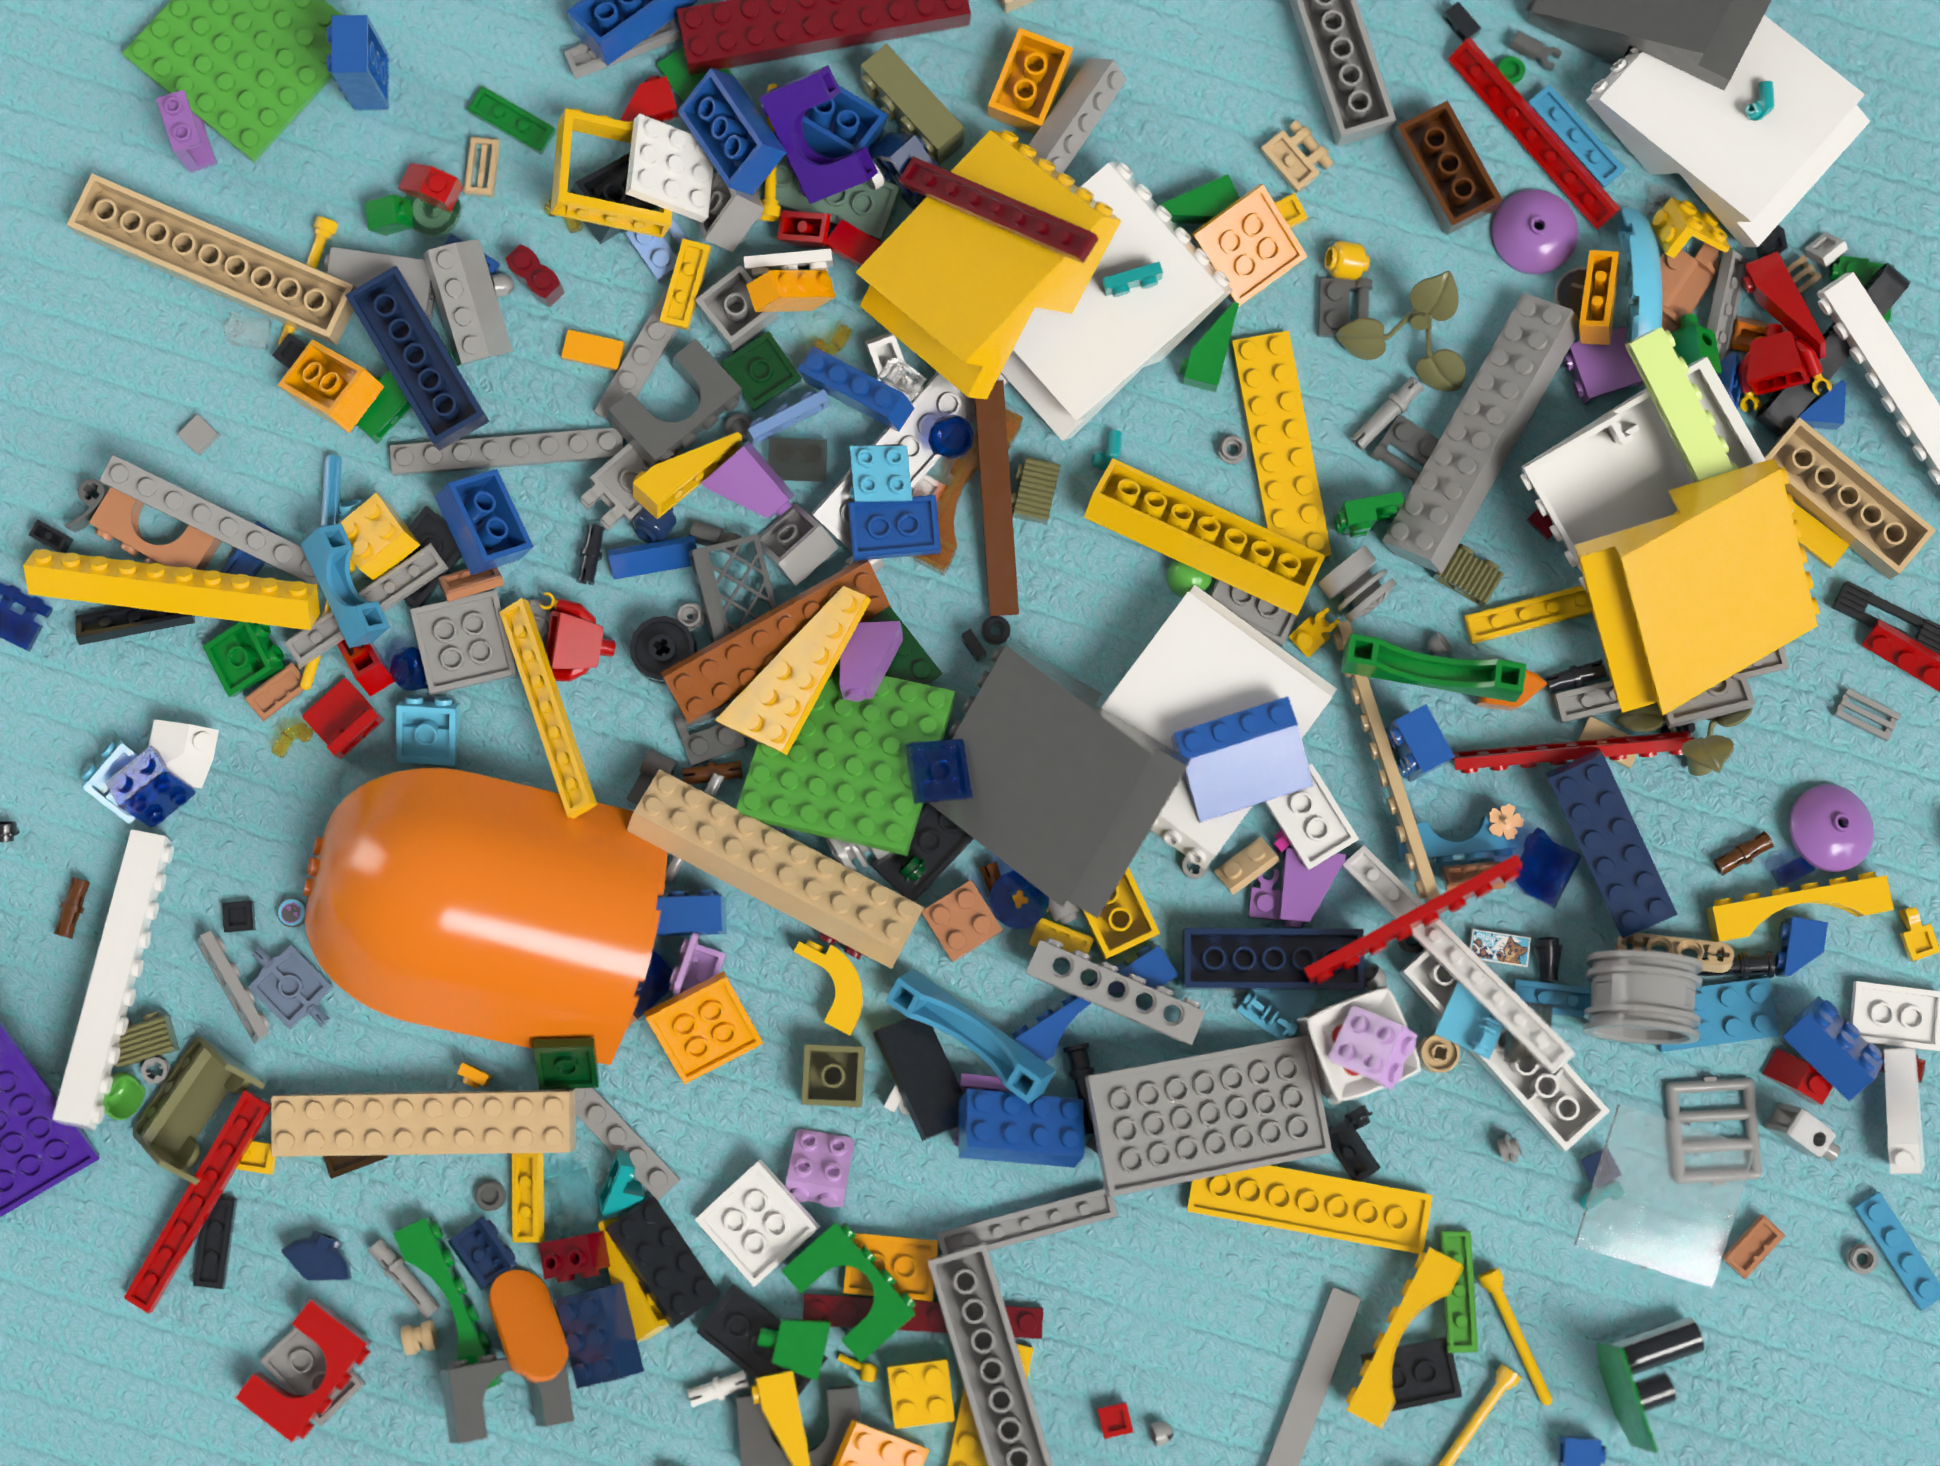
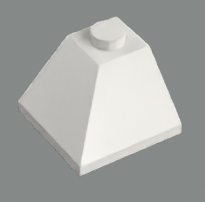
M154 719L142 778L202 789L214 758L219 730Z

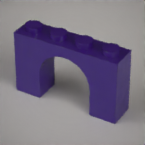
M829 65L771 89L760 97L763 112L769 117L775 129V136L786 150L788 165L794 170L800 182V190L807 197L810 204L867 182L878 173L866 146L843 156L831 158L814 151L804 137L802 124L806 111L831 100L841 92Z

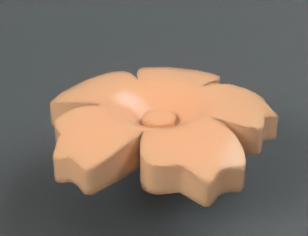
M1508 803L1506 806H1501L1500 811L1493 808L1488 813L1489 822L1494 823L1488 829L1491 835L1500 837L1503 834L1506 840L1515 838V835L1518 833L1516 828L1524 826V819L1520 814H1514L1515 806Z

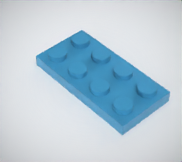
M1770 978L1701 986L1695 989L1694 1014L1700 1016V1025L1694 1027V1029L1700 1032L1699 1041L1687 1044L1659 1045V1052L1779 1036Z

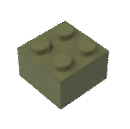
M804 1044L801 1105L863 1107L865 1047Z

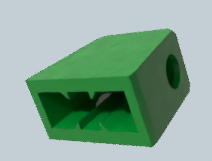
M1695 314L1680 316V330L1671 333L1676 343L1673 349L1677 357L1681 356L1687 366L1702 357H1708L1717 375L1721 374L1715 333L1710 329L1699 326L1698 316Z
M783 1318L779 1331L761 1328L758 1345L775 1349L772 1363L818 1381L832 1321Z

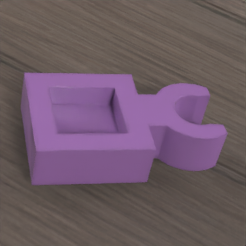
M1274 869L1271 880L1264 879L1262 874L1256 878L1260 888H1251L1248 917L1278 920L1281 890H1273V885L1279 879V871Z

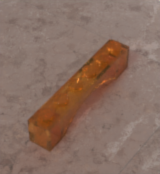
M1005 408L1009 450L1023 424V417ZM977 432L976 434L970 433L963 447V449L967 450L962 460L957 458L950 472L954 476L949 486L944 484L937 497V500L941 501L937 508L941 554L913 556V561L945 576L957 552L954 532L957 503L967 482L979 469Z

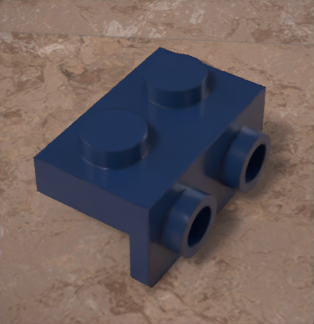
M484 1216L478 1218L473 1224L447 1241L481 1291L492 1284L498 1276L511 1271L516 1266L513 1251L508 1245L502 1244L497 1236V1228L490 1220L486 1221Z

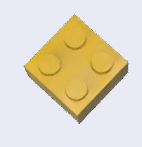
M378 493L372 495L340 522L353 547L351 559L358 569L373 581L390 571L420 546L393 506Z
M948 1357L888 1364L887 1370L895 1429L955 1421Z

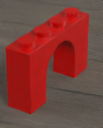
M317 1298L310 1299L292 1325L314 1341L325 1355L326 1374L319 1388L309 1395H294L281 1388L259 1371L253 1373L235 1397L236 1400L291 1443L299 1438L304 1440L315 1426L311 1423L318 1413L323 1415L334 1401L330 1397L337 1388L341 1391L352 1378L349 1372L356 1364L361 1366L371 1353L368 1348L373 1342Z

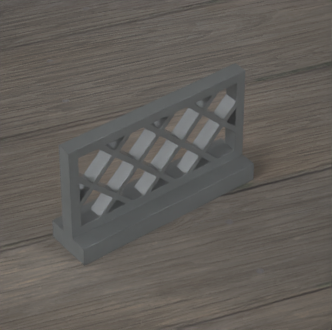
M758 534L688 551L711 643L730 634L728 627L734 631L741 628L748 615L757 619L759 616L750 611L758 598L769 603L770 611L777 607ZM753 541L756 554L749 563L737 556L736 553L742 544ZM736 546L733 552L726 549L728 547ZM721 550L730 555L722 570L712 565L709 552ZM733 558L748 566L740 581L726 573ZM756 560H758L759 568L754 566ZM751 569L762 576L763 583L758 591L743 583ZM714 570L720 573L717 579L715 578ZM723 576L738 584L730 598L722 595L718 590V584ZM740 587L755 595L747 609L733 601ZM764 587H765V591H766L767 597H765L764 595L761 594V592L763 591ZM721 599L727 602L724 608ZM730 604L744 612L737 627L726 621L725 613Z

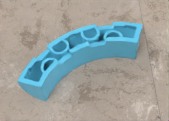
M1620 207L1618 237L1623 252L1626 253L1627 287H1629V298L1633 299V304H1628L1626 344L1655 328L1662 327V272L1656 235L1647 217L1637 209Z

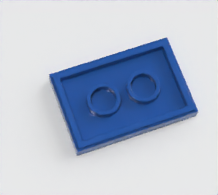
M936 495L914 496L912 501L848 502L853 561L941 554Z

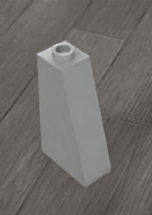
M331 247L330 254L326 255L324 269L327 274L358 288L392 267L397 266L429 320H432L435 293L425 260Z

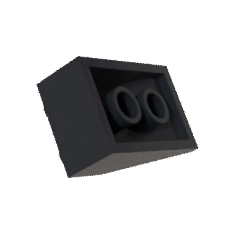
M630 153L576 181L569 192L653 210L657 207V205L625 194ZM583 221L600 244L624 231Z

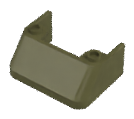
M199 1036L189 1044L137 1119L133 1128V1137L158 1166L197 1185L199 1179L190 1170L191 1166H194L200 1158V1145L196 1138L228 1092L239 1094L247 1090L251 1083L263 1089L265 1083L249 1067L211 1041Z

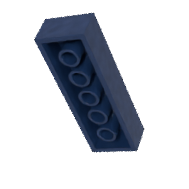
M397 266L392 267L345 295L432 443L439 451L490 422Z
M1601 749L1545 773L1622 939L1678 915Z
M1184 928L1182 930V990L1360 991L1364 989V955L1359 957L1361 962L1347 970L1341 967L1333 971L1334 976L1321 984H1318L1317 981L1310 983L1304 968L1363 937L1364 929Z

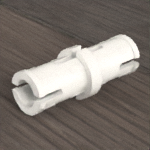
M741 1370V1372L721 1379L717 1376L712 1378V1382L687 1389L692 1407L694 1408L697 1405L715 1399L721 1401L725 1399L726 1395L749 1389L750 1383L746 1378V1371Z

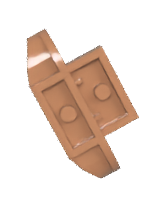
M1704 243L1694 258L1683 250H1680L1675 258L1666 255L1664 252L1662 253L1660 261L1662 272V327L1664 331L1668 330L1672 333L1679 329L1680 316L1691 314L1717 276L1719 249Z

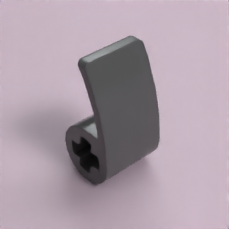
M85 480L78 489V495L90 508L64 526L75 533L90 525L91 518L109 488L98 480ZM94 490L99 493L96 499L91 496Z
M651 748L641 764V773L627 796V800L638 805L659 769L673 776L678 761Z

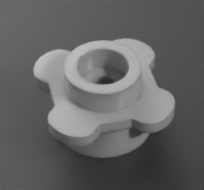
M1506 1133L1505 1138L1497 1140L1500 1154L1505 1163L1512 1161L1515 1164L1518 1161V1156L1521 1155V1149L1517 1138L1512 1139L1510 1133Z

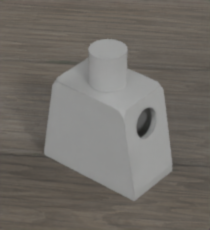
M1779 1103L1764 1126L1765 1129L1805 1155L1819 1159L1824 1157L1831 1162L1840 1153L1841 1148L1832 1142L1836 1133L1803 1108Z

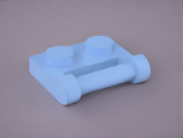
M672 216V223L668 230L678 245L681 246L682 239H688V237ZM632 231L626 232V236L658 282L673 273L678 256L674 254L664 238Z

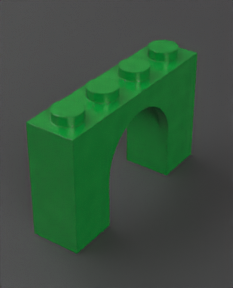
M836 1221L781 1271L800 1293H803L826 1271L838 1266L854 1267L868 1277L874 1291L872 1309L863 1320L841 1339L853 1355L862 1363L916 1314V1311L913 1309L916 1303L906 1291L901 1294L893 1286L897 1281L886 1268L882 1271L878 1269L873 1263L877 1258L866 1245L862 1248L858 1246L853 1240L857 1235L848 1224L844 1222L840 1225Z

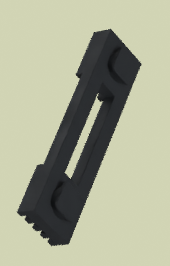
M1849 581L1843 583L1832 609L1873 628L1879 619L1865 613V609L1870 604L1920 628L1915 637L1892 626L1940 655L1939 624L1917 616Z

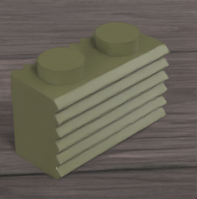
M1026 457L1025 464L1019 463L1016 481H1021L1019 492L1013 491L1011 496L1014 518L1047 525L1061 464Z
M1459 544L1443 573L1435 572L1432 578L1483 607L1487 604L1503 573L1498 571L1500 567L1496 563L1488 559H1484V561L1479 560L1473 556V550Z
M160 1011L142 1016L143 1022L134 1025L129 1020L125 1035L120 1036L118 1047H120V1057L115 1066L123 1068L152 1057L180 1050L171 1017L169 1015L161 1016Z

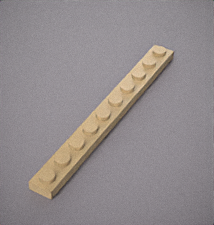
M1348 620L1340 622L1336 627V633L1333 634L1336 650H1342V653L1350 634H1353ZM1344 673L1346 678H1351L1353 688H1350L1354 704L1360 705L1363 714L1359 716L1361 727L1364 733L1369 732L1372 741L1368 743L1371 757L1373 760L1378 759L1381 768L1377 773L1381 786L1387 787L1390 796L1387 798L1388 809L1391 815L1396 814L1399 823L1396 826L1400 843L1405 842L1408 853L1405 854L1408 869L1410 871L1414 870L1417 881L1414 882L1416 894L1419 899L1423 898L1424 902L1427 903L1440 896L1368 677Z

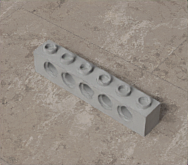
M1047 937L1046 942L1039 941L1025 973L1026 975L1189 1046L1192 1045L1206 1013L1200 1009L1201 1004L1187 997L1182 1002L1172 997L1173 991L1157 985L1156 990L1145 985V979L1130 973L1128 978L1117 973L1118 967L1104 961L1099 966L1090 962V955L1076 949L1073 954L1062 949L1064 944ZM1057 958L1066 959L1070 965L1069 971L1063 975L1057 974L1053 970L1054 960ZM1084 970H1092L1097 975V982L1094 986L1088 987L1082 984L1080 975ZM1119 982L1124 986L1125 991L1121 998L1115 999L1109 995L1108 986L1110 983ZM1139 994L1150 996L1152 1005L1149 1010L1143 1011L1136 1006L1135 1000ZM1172 1005L1178 1009L1179 1018L1176 1022L1170 1023L1165 1020L1163 1011L1166 1006Z

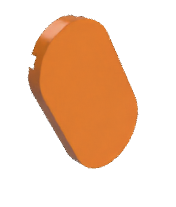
M523 1270L507 1271L495 1279L488 1296L489 1308L507 1360L517 1374L526 1376L528 1380L534 1382L551 1380L565 1366L569 1350L548 1289L539 1277Z

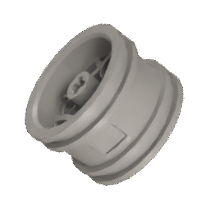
M1640 950L1602 951L1587 956V965L1591 967L1586 971V980L1592 982L1591 1007L1584 1009V1018L1590 1022L1583 1024V1033L1604 1040L1636 1044L1674 1045L1699 1041L1700 1032L1694 1029V1027L1700 1025V1016L1694 1014L1695 989L1702 986V978L1696 975L1703 970V963L1701 961L1678 954Z

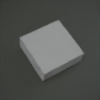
M198 414L177 434L199 456L220 436Z

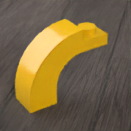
M807 940L806 944L799 941L793 952L824 968L834 981L835 999L824 1022L851 1036L860 1019L863 1007V988L857 970L845 954L833 945H830L826 955L821 953L823 950L822 946L810 940Z

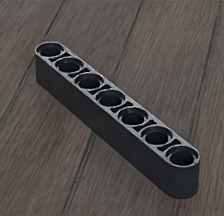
M1887 262L1874 273L1863 287L1883 317L1910 285V281ZM1835 322L1823 334L1826 341V357L1819 359L1823 368L1821 374L1827 380H1830L1849 358V350L1852 349L1846 339L1842 340L1833 328ZM1810 377L1809 383L1775 391L1757 412L1755 418L1777 437L1782 435L1817 395L1812 389L1814 378ZM1823 381L1818 384L1817 389L1819 392L1826 385V382Z

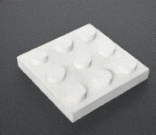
M638 114L634 118L625 194L703 223L708 219L714 165L693 134Z
M761 1159L695 1219L754 1287L821 1227Z

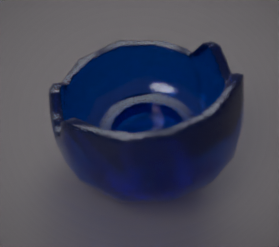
M948 414L939 417L930 427L928 442L935 455L938 454L948 459H954L966 454L972 447L974 432L966 419L958 415Z
M403 647L396 651L390 665V674L393 681L403 690L417 691L427 688L428 685L425 684L427 680L420 650L416 647Z

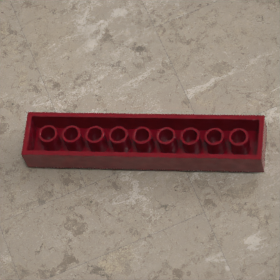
M726 0L677 9L689 75L705 73L710 68L716 70L735 68L970 26L971 19L968 0Z

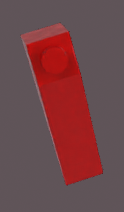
M1778 251L1745 264V277H1742V283L1748 294L1752 292L1760 306L1788 331H1792L1797 339H1803L1816 351L1819 359L1826 357V341Z

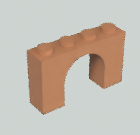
M110 487L89 522L97 528L95 534L109 542L112 538L122 542L120 548L133 556L140 552L147 556L144 561L146 563L189 567L205 571L222 541L188 525L184 533L177 540L169 544L154 545L147 543L139 530V516L145 504Z

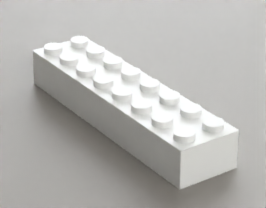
M1424 949L1398 973L1441 1019L1458 981ZM1505 1027L1490 1059L1470 1051L1559 1151H1567L1610 1112L1567 1063L1552 1075Z

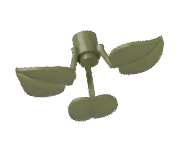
M1449 270L1415 284L1410 293V300L1413 306L1411 312L1405 313L1404 318L1389 333L1384 334V325L1372 318L1351 321L1337 331L1338 341L1349 353L1362 360H1373L1385 352L1386 343L1384 340H1389L1407 322H1410L1414 329L1426 331V354L1428 357L1419 359L1416 364L1417 374L1422 382L1440 391H1455L1463 386L1466 367L1461 356L1449 349H1440L1433 354L1431 349V323L1433 318L1438 321H1446L1454 316L1458 308V289Z
M1657 703L1621 712L1615 719V724H1620L1629 730L1637 732L1653 731L1660 728L1663 723L1666 724L1664 715ZM1753 708L1706 719L1710 720L1707 737L1689 740L1682 746L1683 754L1681 756L1687 757L1688 772L1690 774L1702 776L1710 773L1712 770L1720 773L1725 761L1734 750V743L1727 737L1713 735L1714 727L1717 724L1723 727L1738 725L1749 717ZM1675 727L1669 728L1671 732H1677Z

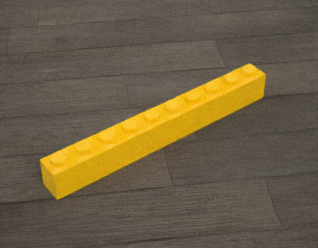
M35 549L23 565L27 590L30 595L311 630L320 615L317 585L302 581L292 582L275 578L252 577L245 574L220 573L215 570L204 571L189 567L165 566L159 563L149 564L133 560L109 559L103 556L93 557L78 555L77 553L54 552L47 549Z

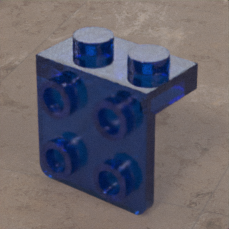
M153 746L148 747L105 782L118 807L149 827H155L163 822L165 818L184 805L196 793L193 786L168 769L159 751Z
M1537 827L1525 840V850L1520 857L1523 864L1522 870L1518 872L1520 876L1512 882L1524 895L1555 908L1582 856L1553 842L1543 829Z

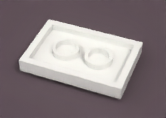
M831 249L744 257L745 270L748 274H752L753 278H758L770 270L810 269L827 270L828 272V267L834 266Z
M1313 764L1308 765L1313 782L1312 787L1265 802L1307 871L1359 840Z
M1854 981L1850 1022L1857 1027L1860 1036L1867 1043L1940 1051V991Z

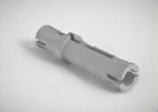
M1411 376L1395 394L1391 393L1387 397L1388 401L1350 437L1354 445L1359 444L1358 448L1363 451L1399 413L1403 414L1407 410V405L1424 390L1422 384L1419 381L1415 383L1416 379Z
M383 1238L368 1250L385 1270L384 1274L386 1277L390 1276L405 1295L420 1310L425 1319L441 1307L404 1264L406 1261L402 1257L399 1258Z

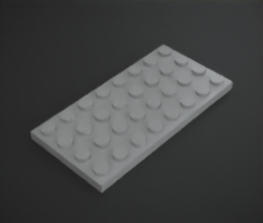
M1311 1035L1085 1076L1106 1197L1332 1153Z

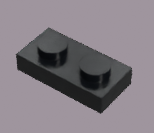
M1348 1117L1328 1128L1331 1148L1353 1181H1361L1381 1168L1354 1126L1350 1124Z

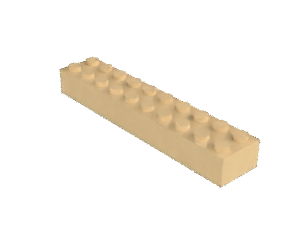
M91 174L67 223L71 230L83 238L335 346L338 345L354 311L345 296L356 289L354 285L95 174Z
M660 769L635 808L627 828L628 832L891 969L924 908L770 826L740 814L739 810Z
M576 1089L278 1094L271 1096L272 1157L568 1153L576 1150Z

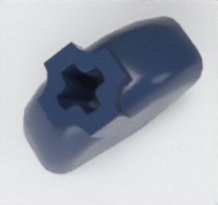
M313 1231L311 1237L294 1240L281 1249L286 1259L303 1278L309 1281L352 1279L350 1263L343 1250H341L343 1242L331 1235Z

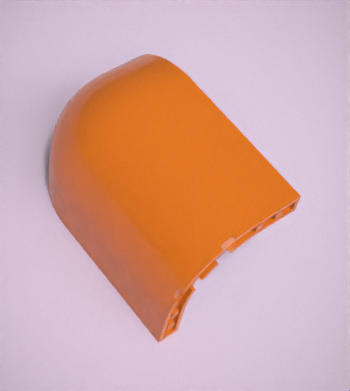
M421 768L395 772L369 781L346 796L331 814L322 838L316 837L313 854L316 857L309 858L306 874L311 876V879L306 878L303 895L308 896L305 910L306 934L314 956L328 976L354 999L382 1014L410 1023L533 1049L534 1040L595 1038L597 1062L611 1065L639 999V996L635 995L638 983L645 980L661 912L656 910L658 895L662 896L664 893L667 851L627 831L634 812L632 810L597 802L595 807L573 819L567 817L560 794L454 769Z

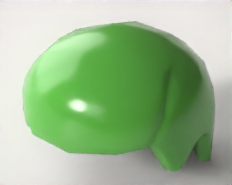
M1174 559L1167 569L1166 581L1171 591L1179 597H1184L1194 585L1205 591L1212 581V576Z
M118 1072L111 1075L113 1078L112 1087L109 1094H105L102 1106L105 1107V1113L112 1119L124 1120L136 1113L142 1105L145 1088L131 1074Z

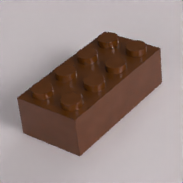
M1448 100L1396 126L1392 138L1446 236L1498 209L1503 199Z

